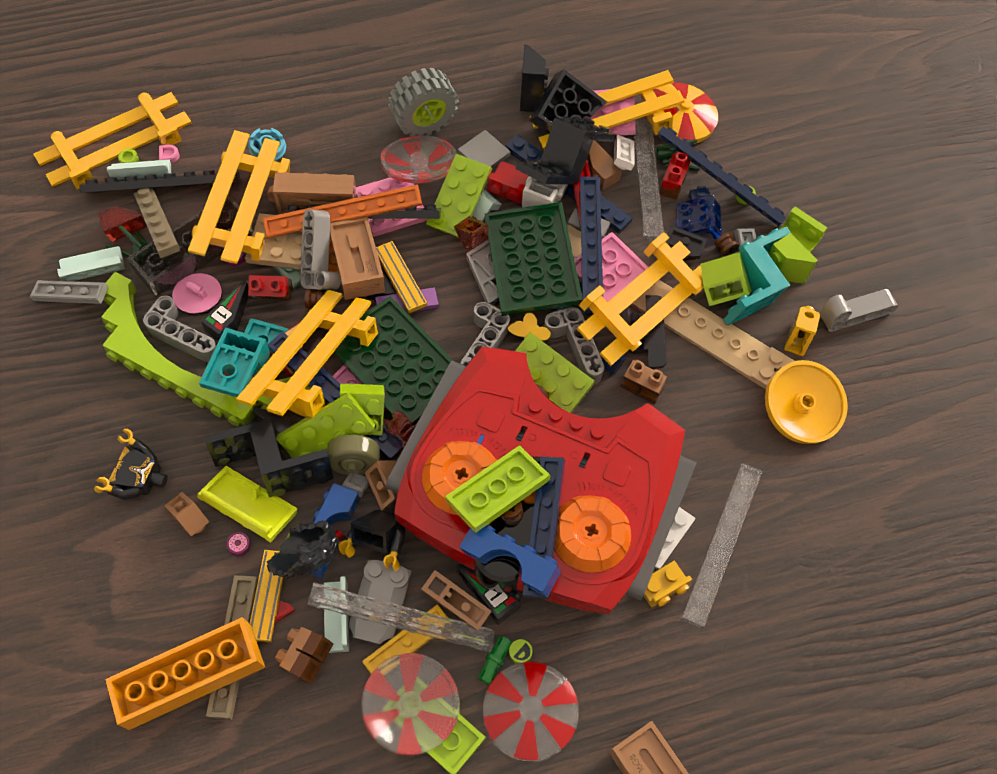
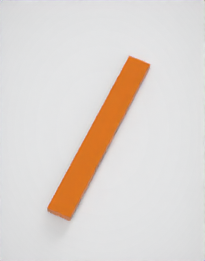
M417 184L307 209L327 211L330 215V223L421 206L422 200ZM307 209L262 218L266 238L270 239L302 232L303 214Z

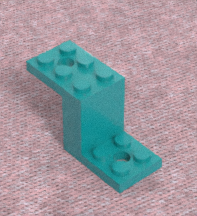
M787 227L780 230L776 228L767 236L761 235L752 243L748 241L739 247L752 291L749 295L739 298L736 301L738 304L727 311L729 314L723 319L727 326L771 305L790 286L768 255L775 242L791 233Z
M250 318L244 333L225 328L201 377L200 387L238 397L250 383L252 376L256 375L272 357L268 343L281 332L285 333L289 329ZM227 370L231 376L223 375L224 371Z

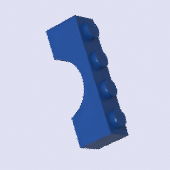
M333 483L331 489L326 490L323 497L324 503L321 509L318 508L316 510L313 521L316 524L318 521L326 520L329 526L340 520H351L360 501L358 492ZM329 564L322 566V568L310 575L322 579Z
M486 525L477 533L471 528L469 529L459 546L465 554L483 564L499 556H510L517 559L521 564V581L524 585L548 597L561 574L556 560L547 555H544L543 558L536 555L537 551L526 544L522 547L515 544L516 540L504 533L502 536L494 533L495 529L489 525Z

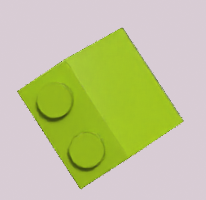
M791 233L775 242L768 254L788 282L801 284L807 282L818 261Z

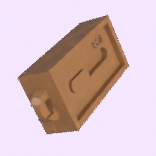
M275 173L274 185L269 186L267 190L269 200L276 203L278 215L282 214V210L287 208L288 205H299V208H307V205L321 206L357 198L354 175Z
M368 217L330 223V240L345 300L384 293V276Z
M653 721L616 745L609 752L622 774H689Z

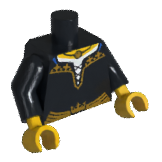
M123 429L122 431L128 435V439L125 440L118 436V441L120 443H129L130 445H125L109 480L105 477H100L96 480L101 482L104 488L95 486V492L103 493L107 491L109 495L122 500H128L140 495H148L153 485L163 488L167 483L168 476L159 473L161 467L157 462V456L142 441L137 438L133 439L131 430Z
M375 510L350 523L351 529L347 534L348 539L339 543V551L343 555L346 554L350 558L355 554V548L352 546L353 543L386 554L390 551L391 553L385 556L383 560L386 569H389L391 563H393L394 571L400 568L397 554L401 553L406 530L395 519V512L389 513Z

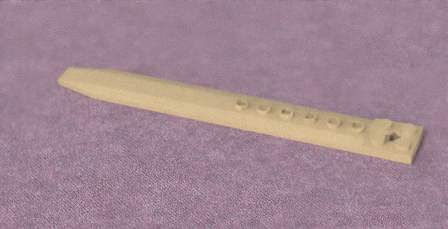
M567 224L575 259L581 254V231ZM658 280L637 298L631 306L642 313H646V295H658L663 298L673 288ZM686 298L664 318V326L764 389H766L775 370L795 362L773 347H768L732 324L727 326L723 318L690 298Z

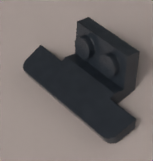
M646 295V312L659 302L662 297ZM627 307L620 313V316L631 326L645 313L637 314ZM663 319L640 340L642 344L633 352L629 349L633 354L648 353V365L651 369L663 368L666 365L665 326Z

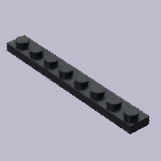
M204 170L203 174H195V171L183 172L184 175L176 176V173H165L164 177L148 174L144 175V178L137 179V176H125V180H117V177L105 178V181L98 182L97 178L85 179V183L79 186L80 192L84 193L214 183L218 173H215V170ZM239 171L236 172L233 181L240 180Z
M288 205L287 208L282 210V214L307 208H299V205ZM307 205V208H312L319 205ZM424 205V208L412 207L371 216L368 219H440L441 208H436V205Z

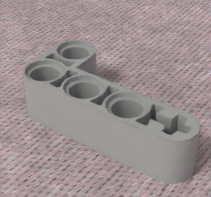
M307 209L303 214L300 280L301 285L306 289L337 290L341 284L340 275L337 272H328L330 215L327 211Z
M883 289L845 301L842 295L833 296L826 301L820 316L828 331L833 332L888 315L897 310L899 306L889 289Z
M170 296L159 297L143 318L149 334L160 341L209 363L216 348L215 341L211 337L176 321L179 311L173 298Z
M480 302L474 307V323L483 330L460 364L467 366L482 346L498 349L508 334L509 315L502 316L501 310L489 303Z
M570 307L548 314L545 318L544 327L549 329L551 333L550 338L566 335L580 370L596 382L595 384L599 383L602 379L604 364L593 338L587 341L577 330L585 322L582 312L578 308Z

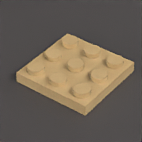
M259 213L252 237H255L256 232L263 233L264 249L259 262L251 260V254L247 253L245 257L246 263L301 269L302 232L267 239L262 218L275 215Z

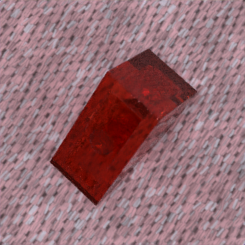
M114 206L98 213L103 232L111 242L126 236L119 229L120 225L130 234L147 227L144 218L139 212L119 206Z
M468 216L454 226L463 246L471 250L488 240V225L473 217Z

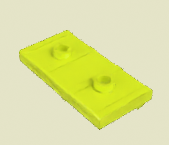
M225 466L197 494L198 499L239 522L270 543L296 516L298 508L278 496L269 498L266 489L228 466Z

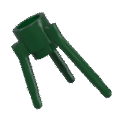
M697 139L688 141L693 144L697 142ZM670 145L657 146V160L662 161L663 165H669L670 158H672L675 149ZM689 165L688 169L700 170L699 167Z
M119 226V229L134 243L132 246L133 254L121 249V253L136 262L140 260L143 262L148 261L153 255V247L146 242L135 227H132V230L140 241L123 226ZM108 243L105 244L108 248L116 247Z

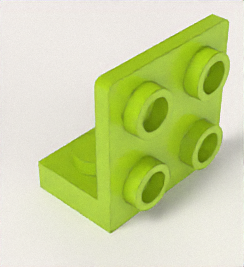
M797 207L790 211L786 222L780 228L787 227L791 234L810 253L821 241L827 230L826 226Z

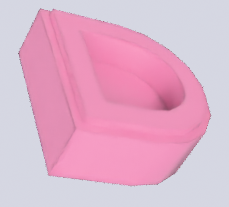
M159 146V160H170L172 164L179 159L180 155L176 146Z

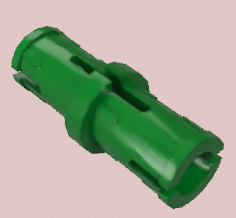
M502 636L498 637L491 653H488L485 658L486 662L477 677L478 680L488 685L491 684L499 667H502L504 664L503 659L512 644L509 639L502 638Z

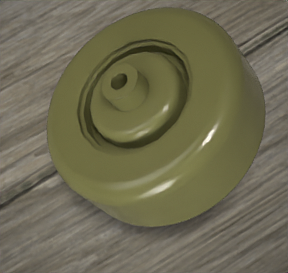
M342 435L328 443L327 453L331 469L340 474L358 473L364 475L374 463L380 460L379 445L373 439L366 436Z

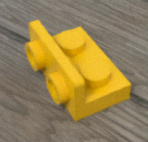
M674 560L652 573L643 596L651 608L657 604L661 607L671 600L670 596L675 593L679 596L689 589L688 585L692 578L690 576L686 577Z

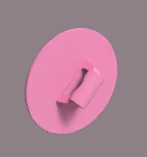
M197 273L181 279L174 287L172 297L175 305L180 310L195 314L213 308L220 300L222 290L220 283L213 276Z

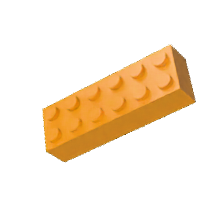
M241 617L105 680L117 725L131 730L264 669L265 665L252 626Z

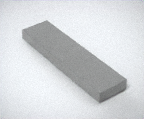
M37 280L30 298L33 301L102 304L108 290V285L99 282Z

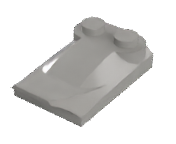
M368 560L364 567L363 579L348 626L352 631L353 638L381 644L383 641L394 637L411 580V570L400 566L397 571H394L392 563L387 570L383 561Z

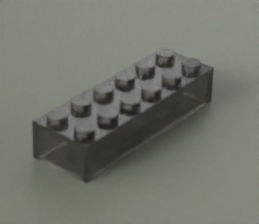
M229 194L215 227L226 231H231L240 207ZM203 210L171 229L180 251L160 258L154 241L127 257L133 271L155 297L223 253L225 247L209 244L205 256L188 252L193 238V227L198 225ZM253 223L247 236L252 235L254 232Z

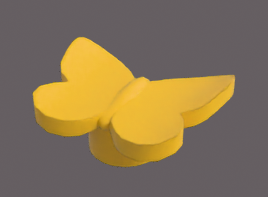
M527 313L523 318V322L516 321L508 327L510 333L524 337V339L530 332L541 341L548 340L551 336L549 329L537 325V319L532 313Z

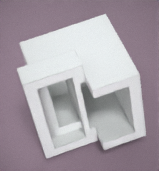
M529 176L523 189L522 208L559 202L568 184H544Z

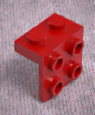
M500 162L495 173L491 172L488 177L486 191L522 205L523 189L529 176L516 170L514 165Z

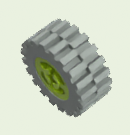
M423 68L420 69V73H417L415 70L411 72L412 76H404L402 83L397 82L395 84L397 89L391 90L390 94L392 97H388L389 109L401 131L406 135L409 133L411 137H414L416 134L418 137H423L424 133L429 136L432 135L434 130L436 133L440 131L442 125L446 127L448 125L447 121L454 119L453 113L458 112L457 106L460 104L458 95L442 71H435L434 68H429L427 72Z

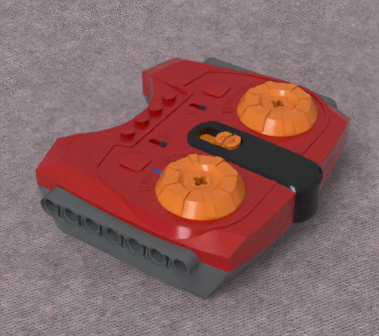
M482 346L467 366L453 360L450 362L391 471L385 488L398 493L395 505V519L406 529L443 554L473 569L478 580L486 588L495 592H510L516 589L523 592L524 583L521 581L522 568L517 559L510 556H499L483 564L468 556L459 548L470 527L448 505L445 496L519 445L539 465L541 456L564 458L565 468L553 557L558 562L557 566L561 570V574L553 586L549 598L545 600L584 611L609 615L625 594L640 601L642 600L697 462L680 455L685 429L649 403L632 412L612 418H587L569 413L553 404L539 390L531 376L526 353ZM536 491L521 501L524 515L518 523H505L501 516L489 523L488 525L495 529L494 533L500 536L503 533L511 536L516 540L515 544L521 547L524 544L529 546Z

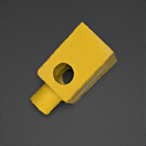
M800 307L792 323L784 347L785 351L802 357L806 353L816 334L820 313L816 312L813 307ZM799 331L804 333L803 338H798Z

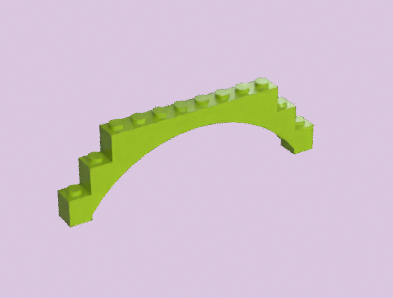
M114 272L106 282L108 290L103 299L110 307L101 317L105 323V328L112 333L103 344L108 358L115 362L119 360L126 368L131 371H139L148 380H156L165 389L171 388L175 390V393L184 399L186 397L192 399L193 403L201 408L207 407L215 416L227 418L236 427L248 425L255 418L254 407L267 410V407L273 401L272 398L261 395L253 406L237 402V397L202 388L199 385L200 376L179 368L155 350L144 337L137 321L134 307V294L137 290L132 280ZM291 377L280 379L277 381L287 383ZM308 385L305 387L306 390L311 389Z

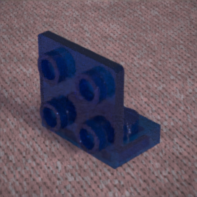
M711 194L678 203L677 228L690 233L707 230V233H710L714 240L718 239L722 235L721 206L715 196Z

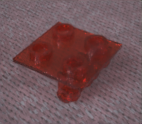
M397 410L392 414V420H384L383 422L388 426V431L402 441L401 445L405 447L416 426H412L413 423L409 421L407 416Z

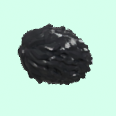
M322 520L316 524H299L296 527H290V533L280 544V552L275 553L267 561V569L269 572H273V576L276 575L288 579L305 573L312 574L314 571L322 568V566L329 564L333 561L339 547V541L332 526H329L328 521Z

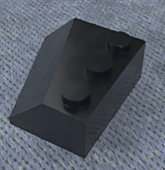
M525 44L520 111L534 112L543 93L547 89L548 81L544 80H548L549 68H545L546 60L529 45Z
M563 69L554 74L529 121L542 131L550 133L555 118L563 119L564 116L572 119L574 117L583 120L584 118L588 119L599 108L604 106L607 101Z

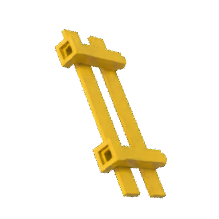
M666 70L598 93L600 97L607 101L605 105L638 94L643 102L592 120L595 121L594 125L598 127L603 125L612 128L650 115L652 118V130L655 135H658L663 126L666 129L668 127L673 129V117L670 112L665 113L664 110L683 104L685 100L679 90L656 97L653 89L674 83L670 72ZM532 123L534 129H537L538 127ZM549 134L539 137L543 150L545 149Z
M172 92L152 100L149 94L141 93L138 96L141 106L65 139L62 132H53L51 139L54 145L40 150L33 155L40 166L62 157L67 165L45 174L52 187L71 179L76 189H79V185L85 183V179H93L90 172L91 169L118 158L119 153L125 149L135 150L157 139H160L162 145H174L181 142L178 130L192 124L185 111L171 118H164L161 113L162 111L178 105V101ZM150 118L154 124L83 158L77 159L73 152L144 119Z
M234 130L227 151L222 153V164L199 223L193 227V238L188 248L189 253L205 256L209 244L225 247L221 256L222 261L237 264L241 252L251 254V260L259 262L264 249V234L256 232L255 237L247 235L268 177L275 178V173H290V159L282 158L281 163L274 161L280 145L279 141L265 138L258 157L243 154L250 134ZM237 169L251 172L250 180L231 231L215 228Z
M664 232L643 251L648 257L654 254L658 260L616 296L607 302L602 297L605 290L598 286L579 304L584 311L590 308L594 313L577 328L587 341L605 326L616 337L600 353L610 366L629 349L632 352L642 344L640 340L692 293L696 296L704 288L702 285L701 265L692 271L683 261L690 251L680 241L671 248L666 243L669 237ZM670 272L680 283L635 323L629 326L619 314L666 273Z
M327 290L256 376L251 379L250 383L236 398L237 402L253 406L262 395L273 399L267 407L268 412L283 416L290 406L294 405L304 408L305 415L314 418L325 404L322 389L315 385L310 390H306L305 387L347 335L359 338L360 344L367 347L378 334L376 319L368 316L364 321L359 320L370 307L371 301L356 297L347 310L340 315L331 312V310L343 297L342 293ZM317 327L329 330L287 383L274 380Z

